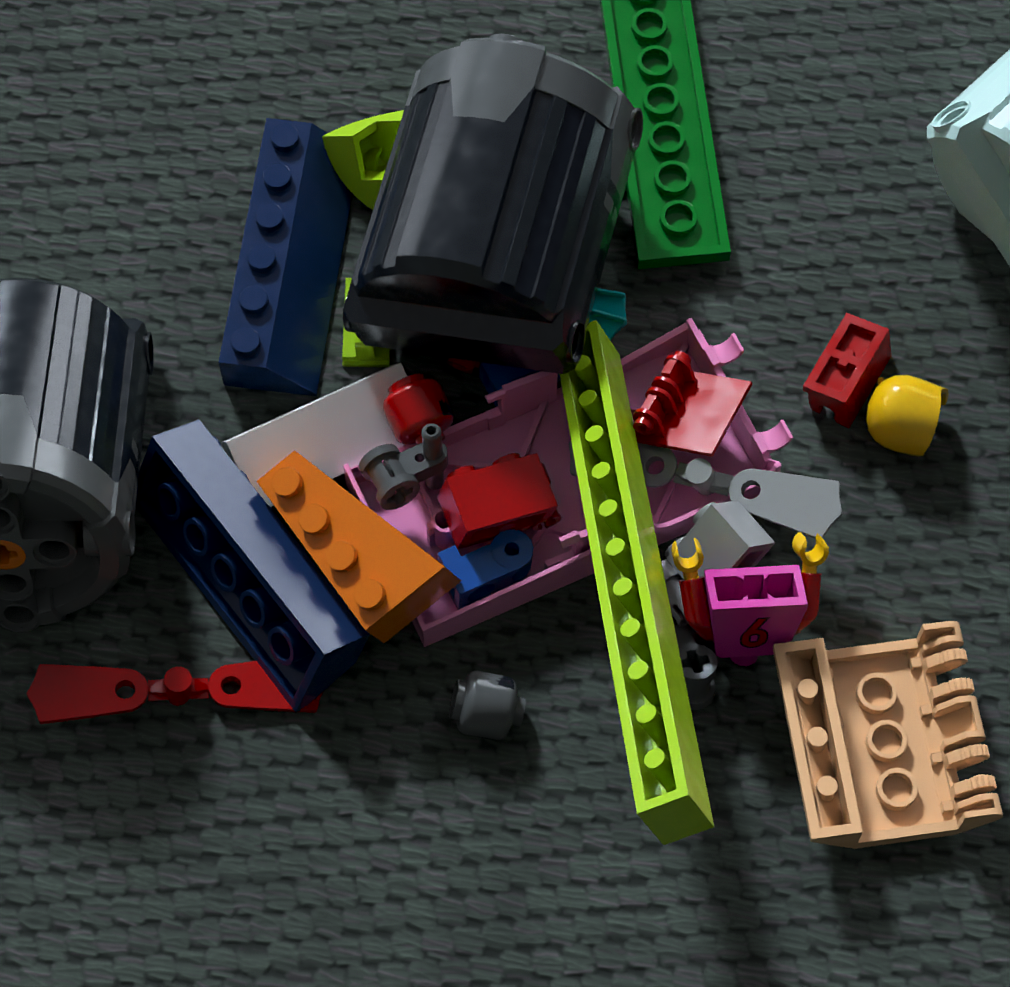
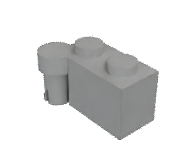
M738 500L722 503L711 502L705 505L694 516L693 523L695 525L686 536L676 540L679 556L682 558H690L695 554L694 538L700 542L704 559L702 566L698 569V575L703 577L704 570L755 567L775 544L774 540ZM671 544L665 552L667 559L662 560L661 563L672 616L677 624L683 627L688 623L684 617L679 580L684 578L683 572L679 571L674 564Z

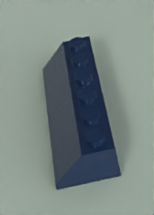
M266 118L218 362L224 386L317 396L353 193L341 181L329 160L322 136L327 134V132L313 123Z
M199 419L152 436L139 470L136 508L253 659L259 663L295 713L300 711V709L310 704L356 663L370 633L365 631L327 577L309 557L304 546L292 536L278 518L275 510L264 501L250 483L247 475L239 470L223 450L219 440L211 435Z

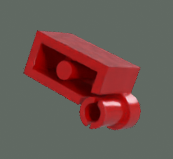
M519 453L507 454L495 460L491 466L477 470L472 465L458 468L447 475L437 495L457 549L492 540L500 532L509 529L523 531L531 527L534 531L542 530L541 523L544 522L545 528H549L562 519L557 511L558 504L550 486V477L537 453L520 457Z

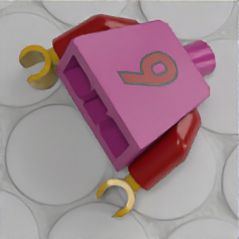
M799 532L793 538L792 548L802 560V571H800L799 565L704 570L703 577L698 575V569L702 566L704 559L700 542L694 538L695 554L690 558H682L679 556L677 542L674 541L671 552L675 566L679 571L683 572L684 579L679 580L686 622L703 640L713 641L716 656L720 658L730 657L735 664L740 666L752 665L756 662L758 656L774 655V644L791 642L794 635H797L816 619L819 611L822 573L817 572V566L827 559L829 555L828 545L817 533L815 547L811 551L805 552L807 548L806 537Z

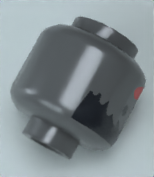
M472 671L465 677L464 681L457 680L450 702L449 718L456 720L458 730L464 735L500 741L509 734L511 726H521L526 699L518 697L517 686L512 678L482 671Z

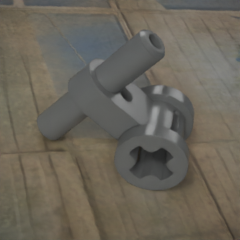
M433 423L427 424L422 428V443L403 452H400L394 444L380 445L370 450L360 460L358 468L363 477L374 484L377 489L376 499L383 509L394 510L412 501L420 490L419 483L424 480L425 485L431 490H438L442 487L444 483V470L448 465L447 447L442 442L441 428Z
M688 624L683 627L674 625L691 710H700L710 705L715 696V682L713 678L717 673L718 661L715 653L710 648L704 646V644L713 643V641L703 640Z

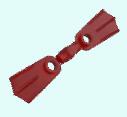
M257 661L221 666L212 673L209 682L208 678H192L191 673L186 668L177 666L169 669L164 679L148 680V683L141 673L133 669L40 664L35 678L27 691V697L35 709L40 724L132 712L140 708L145 703L147 697L148 701L169 700L171 704L180 706L189 699L209 698V694L215 703L226 708L295 712ZM229 681H234L241 688L235 694H227L222 690V686ZM124 686H129L135 691L133 696L126 699L117 696L116 692ZM323 692L298 712L316 713Z

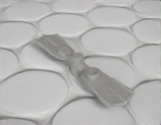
M570 441V473L572 476H577L573 448ZM638 443L646 487H662L674 478L673 482L693 487L705 496L713 493L725 496L729 494L731 501L738 500L751 515L816 538L817 533L823 538L830 527L843 515L839 481L760 469H745L733 476L714 471L711 464L702 458L694 459L688 464L679 462L678 465L677 459L670 449ZM653 462H664V468L660 473L650 474L648 472L649 466ZM756 485L761 488L756 498L747 499L744 497V491L747 487Z

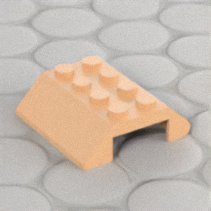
M944 621L922 624L917 638L832 650H826L824 638L773 645L810 842L857 849L956 835L1003 817L999 795L997 793H987L997 788L994 776L981 774L960 782L957 771L984 762V760L990 758L988 746L979 744L985 741L986 738L977 698L969 695L975 692L973 680L966 677L955 678L938 685L936 676L956 669L968 662L966 650H963V648L959 649L964 645L959 622Z

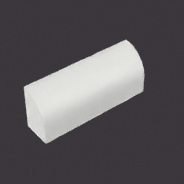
M401 363L394 364L221 443L227 455L239 470L247 475L250 483L264 501L272 507L274 506L256 481L294 450L333 479L344 474L343 465L348 463L350 468L359 465L363 456L375 447L384 444H394L397 448L405 446V444L396 440L383 411V403L389 395L388 388L398 380L407 377Z

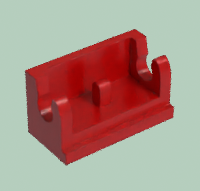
M849 313L845 314L803 385V391L808 393L809 405L813 411L820 414L825 406L834 412V419L838 424L848 429L850 428L892 356L888 328Z

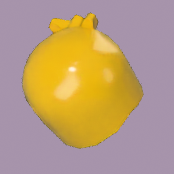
M894 375L887 379L883 377L878 378V386L868 402L866 414L868 431L873 439L884 448L912 456H923L933 439L941 405L944 406L947 403L948 389L910 375Z

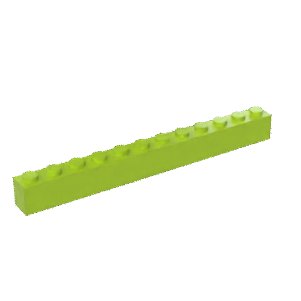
M595 320L588 323L584 350L576 369L559 375L637 815L659 841L666 845L713 828L714 822L636 433L633 428L634 423L620 354L598 321Z

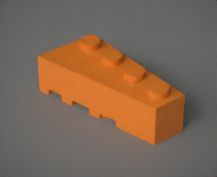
M295 450L256 481L365 631L383 643L387 642L461 582L444 565Z

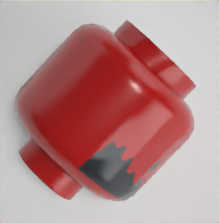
M414 374L398 380L388 388L389 395L384 400L383 411L398 442L405 445H418L422 443V428L430 423L436 424L441 428L442 441L445 439L443 432L452 424L454 414L438 381L425 379L423 374Z

